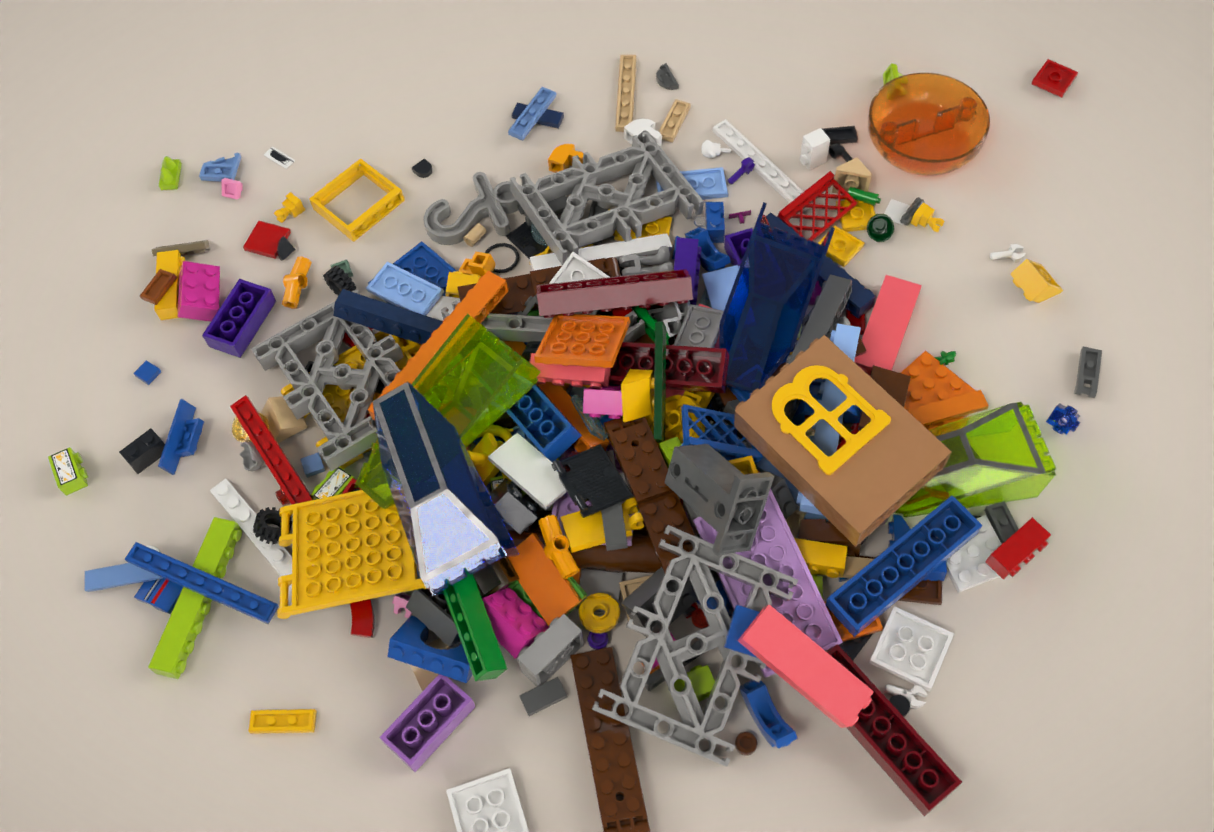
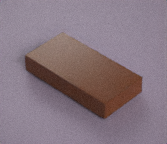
M160 269L140 294L141 299L157 305L177 279L176 275Z

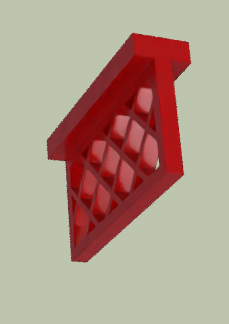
M831 171L779 211L777 216L787 226L792 227L801 237H804L802 230L812 231V236L807 240L809 243L814 241L858 204L834 179L835 175ZM832 185L838 190L837 195L828 194V189ZM816 198H825V205L815 204ZM828 198L837 199V206L828 205ZM840 199L847 200L851 205L848 207L840 206ZM812 208V215H803V209ZM815 208L825 209V216H815ZM828 210H837V216L827 217ZM791 218H800L799 226L792 225L789 220ZM802 219H812V227L802 226ZM815 220H824V227H815Z

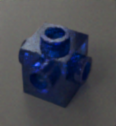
M1061 403L1055 407L1046 420L1048 424L1053 426L1052 429L1059 434L1065 433L1066 435L1070 431L1074 432L1081 423L1077 421L1080 417L1077 414L1078 411L1069 405L1066 407Z

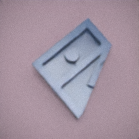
M235 153V157L229 159L222 157L215 161L203 163L199 175L201 181L221 182L224 178L235 180L242 158L240 153Z

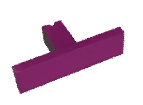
M751 210L729 214L728 218L738 217L739 223L744 224L743 216L751 215Z

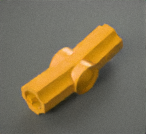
M303 256L297 257L291 273L283 278V284L286 289L282 305L285 307L297 308L301 290L307 287L308 280L306 276L312 263L308 258Z
M548 515L541 518L538 522L546 544L544 553L547 558L553 560L562 579H568L580 571L568 549L569 540L562 534L556 516Z

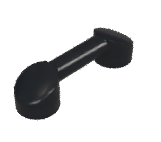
M835 143L829 146L828 152L833 159L841 156L846 162L853 160L842 145Z

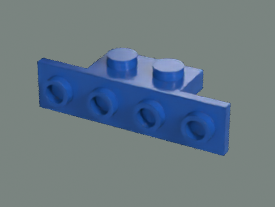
M184 399L179 401L158 467L171 475L175 474L180 457L194 455L204 425V421L200 418L193 419L196 407Z

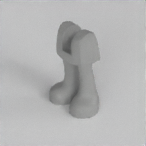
M668 246L660 247L658 253L652 256L629 254L619 258L620 267L625 268L621 271L622 276L673 271V265L669 262L670 252ZM641 265H660L656 267H641Z

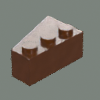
M800 519L798 539L847 546L846 556L859 557L861 543L855 547L832 523H826V519Z

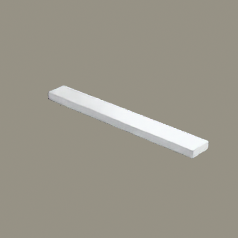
M726 119L713 127V132L743 160L748 157L754 160L755 166L753 170L788 203L804 192Z
M666 233L631 239L628 242L619 241L579 248L578 255L586 261L616 257L619 260V258L629 254H637L638 256L656 254L662 246H668L669 251H672V244ZM555 253L530 257L533 271L562 266Z

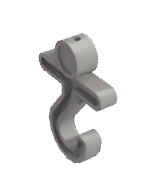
M475 173L473 181L478 197L468 204L455 223L448 226L441 224L451 214L449 203L445 199L434 202L426 210L423 219L428 236L438 244H458L463 241V237L481 219L488 216L498 235L506 236L509 234L510 225L506 214L518 211L517 205H519L510 191V181L501 182L493 190L485 173Z

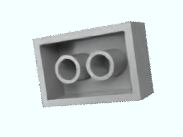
M565 614L560 618L556 617L550 623V627L545 632H540L535 637V642L530 647L526 646L518 655L517 659L521 672L537 687L544 684L571 658L570 655L575 654L584 645L582 630Z

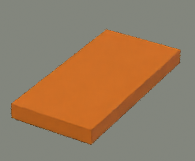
M532 533L507 555V558L519 577L518 582L549 626L556 617L560 618L563 614L566 615L582 602V599L568 579H562L553 560L546 557L544 544L536 533Z

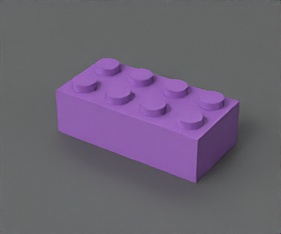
M439 674L379 738L411 770L416 772L476 706L473 700L448 677Z

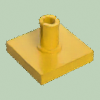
M488 432L472 451L467 450L463 455L464 463H468L473 477L480 488L487 486L491 481L490 478H494L499 472V469L488 460V456L499 448L494 434Z

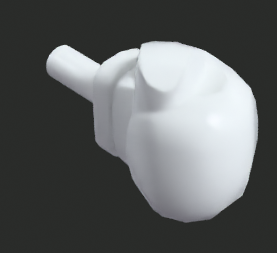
M705 140L702 143L701 150L705 157L715 158L720 155V152L731 153V149L721 148L719 143H714L710 140Z

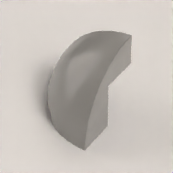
M688 300L687 303L679 304L677 301L669 302L663 308L647 311L657 322H664L669 338L679 333L690 301Z

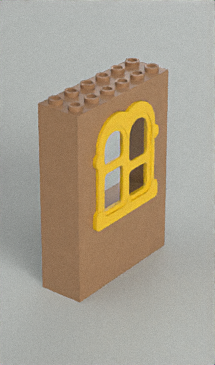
M825 335L820 339H815L805 352H799L792 363L785 364L779 374L775 377L771 376L761 389L757 388L754 390L747 401L740 402L735 408L734 427L855 547L946 466L952 453ZM817 378L828 379L847 397L844 402L831 412L827 411L810 394L809 386ZM793 399L803 400L814 410V414L800 426L794 425L784 412L785 405ZM853 405L858 406L871 419L870 423L857 434H851L838 421V417ZM819 420H825L846 440V443L832 456L825 455L805 435L806 431Z

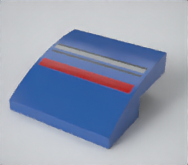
M164 578L147 581L142 584L134 598L153 606L157 610L171 614L183 587Z

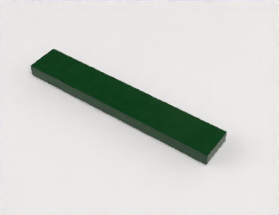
M663 321L655 323L654 439L657 443L665 441L666 326Z

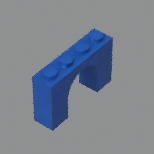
M411 615L390 638L387 655L389 658L467 683L473 675L462 643L456 648L446 650L426 645L425 642L428 639L429 629L415 616Z

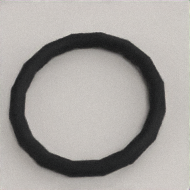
M497 243L485 251V253H489L494 248L504 246L512 249L516 255V259L510 267L506 269L494 268L493 272L505 273L517 266L519 253L511 244Z

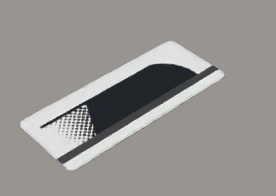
M271 147L264 154V156L286 169L295 161L274 147Z

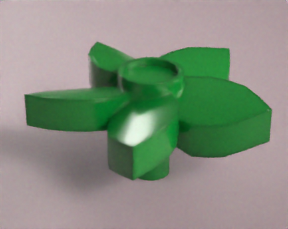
M941 351V356L934 357L939 361L940 365L944 363L948 365L955 361L956 351L948 353Z

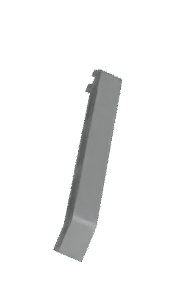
M457 301L452 302L453 310L458 304ZM447 307L441 309L443 320L450 315L447 312L449 311ZM634 311L624 316L630 317V325L623 342L633 343L646 334L645 322L641 319L637 323L638 316ZM490 313L469 339H480L489 332L496 340L542 341L553 317L544 318L541 316Z

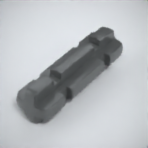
M920 197L916 198L914 203L911 204L906 213L901 217L900 222L905 226L909 225L914 213L924 203V200Z

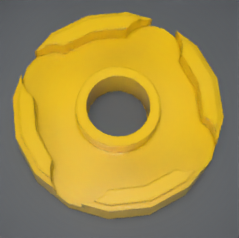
M594 593L587 596V599L581 602L578 611L580 623L592 633L608 632L615 628L620 619L618 602L606 593ZM597 609H602L605 611V614L603 616H596L594 612Z

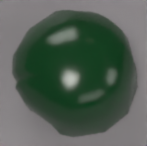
M886 214L872 216L867 223L869 237L876 242H885L890 239L894 233L892 219Z

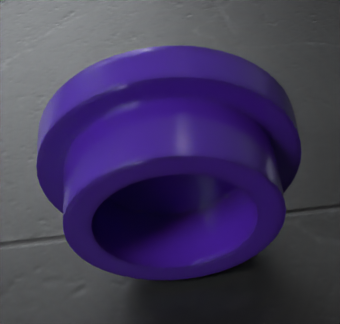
M590 632L587 638L589 646L596 650L603 649L608 644V634L606 632L600 634Z

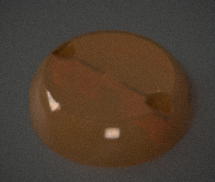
M912 73L889 81L877 91L869 107L867 125L874 147L887 162L908 173L934 176L957 170L977 156L987 139L990 128V116L983 99L967 84L942 74Z

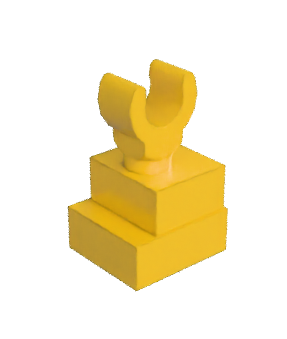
M291 192L285 196L286 200L282 202L284 208L274 212L277 220L281 223L286 220L289 214L296 218L305 211L301 200Z
M922 203L914 213L911 224L916 227L918 224L923 227L929 224L933 231L938 232L940 226H943L945 221L941 218H932L935 210L929 207V205Z

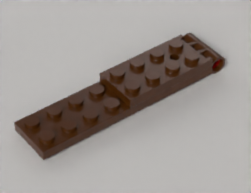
M616 257L587 261L609 277L621 276ZM562 266L503 278L507 282L509 291L490 313L514 315L520 311L523 312L527 307L524 305L530 296L534 297L537 295L536 285L549 284ZM477 283L458 287L460 302ZM537 303L531 311L539 310Z
M622 416L619 419L604 422L607 436L629 489L635 497L636 506L642 514L643 523L665 573L669 561L679 556L659 548V543L663 539L665 543L677 547L680 541L678 537L670 533L665 534V528L669 525L693 536L695 534L678 495L665 484L668 468L646 418L642 417L623 422ZM689 541L683 542V549L686 552H692V543Z
M612 647L570 655L603 831L650 832L628 724L592 709L596 701L599 703V708L608 711L612 710V705L615 702L614 699L604 694L602 698L598 697L600 688L622 697ZM623 703L619 704L616 708L619 716L626 715ZM618 795H623L624 799L622 801H618L616 797Z

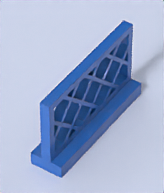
M685 404L681 407L683 444L681 446L709 444L727 461L752 455L756 465L763 458V455L752 444V448H747L742 443L746 439L745 437L740 440L732 432L735 427L729 429L723 422L724 419L729 420L734 425V414ZM688 412L693 413L698 420L693 422L688 416ZM705 417H712L716 423L712 426ZM699 421L708 429L705 433L696 425ZM719 425L726 434L721 436L715 427ZM692 428L699 435V438L690 437L689 430ZM711 432L717 441H711L706 434ZM728 435L736 444H728L724 438Z

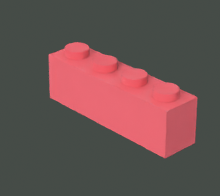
M531 353L528 376L534 380V383L545 384L546 382H552V384L564 386V383H569L574 387L590 385L594 389H600L602 386L608 387L610 367L545 365L535 363V353Z

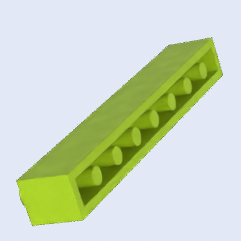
M214 517L192 567L217 578H223L226 574V566L229 559H232L234 555V547L242 535V529L237 522ZM183 587L148 666L150 670L158 675L179 679L186 668V660L194 649L195 639L202 630L203 620L210 612L212 599Z

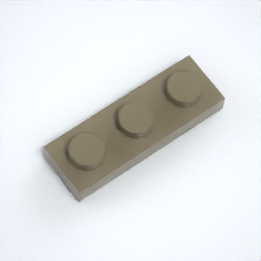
M208 240L155 247L151 250L153 256H157V252L178 250L182 256L187 255L188 251H194L195 254L203 253L210 246Z

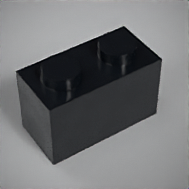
M150 428L119 451V453L133 470L139 474L161 458L165 443Z

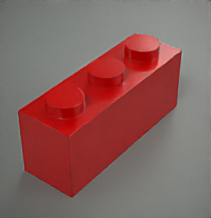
M1032 517L991 553L985 562L1003 580L1009 575L1014 577L1021 570L1019 566L1023 562L1027 565L1035 557L1033 553L1036 550L1041 552L1048 546L1047 540L1051 534Z

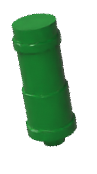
M850 187L848 190V194L853 199L872 206H876V203L880 204L881 198H879L877 193L863 191L855 187Z

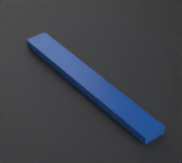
M135 542L125 557L128 563L266 624L270 623L279 607L277 603L138 542Z

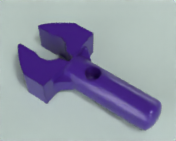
M750 157L745 158L741 162V168L728 179V183L732 185L744 173L749 174L755 166L754 160Z

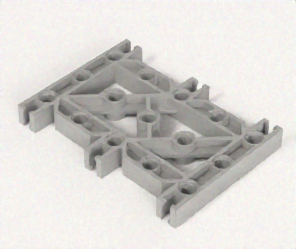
M648 132L642 133V142L635 135L632 137V147L600 157L598 163L594 161L588 152L583 153V164L579 161L578 155L573 156L571 168L539 178L535 185L526 173L520 175L522 186L516 182L515 177L510 178V191L552 252L555 253L561 265L567 260L568 251L570 254L574 252L578 255L579 248L611 237L615 230L618 231L625 242L632 239L630 236L631 229L635 233L636 238L641 237L642 225L674 214L676 207L686 219L691 218L692 208H694L697 216L702 214L704 201ZM632 173L629 176L625 192L616 191L615 187L611 184L595 186ZM652 174L664 191L641 199L645 194V187ZM571 194L567 198L566 207L559 220L547 202L563 195ZM588 200L596 201L601 208L607 209L617 206V208L580 220L584 215V208Z
M357 289L352 291L354 293L359 294ZM335 302L251 348L265 371L278 364L294 388V391L283 396L296 419L298 420L311 413L329 440L317 447L331 471L386 439L381 424L373 420L371 416L366 417L369 413L368 409L372 403L379 380H381L385 387L389 386L396 374L400 372L395 362L404 358L398 343H395L391 334L377 342L368 327L333 316ZM345 332L366 360L363 369H353L345 363L332 367L339 360L338 350ZM323 338L316 346L317 356L310 374H308L295 354ZM326 384L338 385L343 390L356 387L350 394L351 404L343 424L322 394ZM429 385L415 401L419 414L430 408L434 410L441 406L437 395L431 390ZM411 407L394 427L389 430L391 435L398 432L397 424L414 417Z
M668 525L664 533H670L678 537L680 541L676 547L665 543V540L661 539L658 547L679 557L669 561L652 603L656 614L634 606L631 615L634 616L635 613H639L648 620L645 623V628L632 624L633 619H629L626 627L646 635L647 638L638 641L635 645L619 685L623 697L600 688L598 697L602 698L604 694L614 699L615 702L612 705V710L608 711L599 708V703L596 701L592 709L727 767L730 758L726 757L721 760L712 753L716 744L726 746V751L729 753L734 750L735 745L716 738L713 734L722 731L727 722L741 685L736 674L754 682H760L762 676H759L758 673L752 675L745 671V667L748 661L757 663L761 669H765L766 664L758 658L724 648L731 619L709 569L752 586L744 607L759 612L766 605L772 604L769 594L785 601L791 600L793 592L789 591L786 594L778 590L776 586L780 580L789 583L788 587L792 589L793 586L797 585L798 579L736 553L716 555L712 551L714 544ZM684 541L692 543V552H686L683 549L682 544ZM724 558L731 559L733 563L731 569H726L723 566ZM765 574L772 578L770 586L763 583L762 579ZM689 577L709 627L673 641L668 626ZM668 581H674L677 584L675 592L667 590L666 584ZM711 597L716 600L717 606L715 609L708 608L706 603L708 598ZM652 621L660 623V632L653 633L650 630ZM693 638L700 640V649L694 650L691 648L690 642ZM718 647L723 657V662L702 712L682 662ZM734 655H738L741 658V664L737 668L731 664V658ZM655 659L658 661L668 685V690L672 695L683 723L638 704ZM636 662H642L645 667L644 672L640 675L633 671V665ZM677 679H682L685 683V688L681 692L676 691L674 688V683ZM719 696L725 699V706L722 709H718L715 706V700ZM621 703L626 704L628 707V712L624 716H619L616 712L617 706ZM661 721L668 723L669 728L665 733H659L657 729ZM703 738L709 741V747L705 751L699 749V742Z

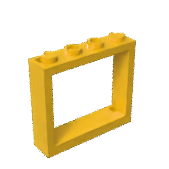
M361 158L309 198L313 210L353 242L405 201L402 190ZM364 175L388 194L347 225L324 206Z

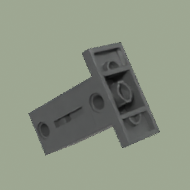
M709 444L674 447L665 484L718 532L712 551L716 555L751 550L774 475L770 472L744 475Z

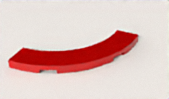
M371 599L350 603L352 613L351 635L372 638L374 612Z

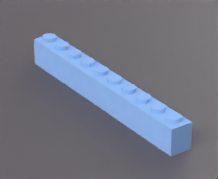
M837 323L836 330L831 332L830 340L854 361L861 328ZM828 379L825 382H821L819 393L823 394L822 400L818 399L817 401L827 411L831 412L844 402L847 397ZM843 413L841 416L838 417V421H839L841 424H842V420H843V415H844V413ZM819 420L812 426V429L815 430V435H810V440L825 455L832 456L837 451L840 434L825 420ZM800 491L798 492L796 503L800 504L799 511L824 516Z

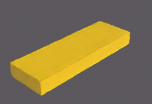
M251 710L248 732L250 734L312 733L315 730L316 710Z

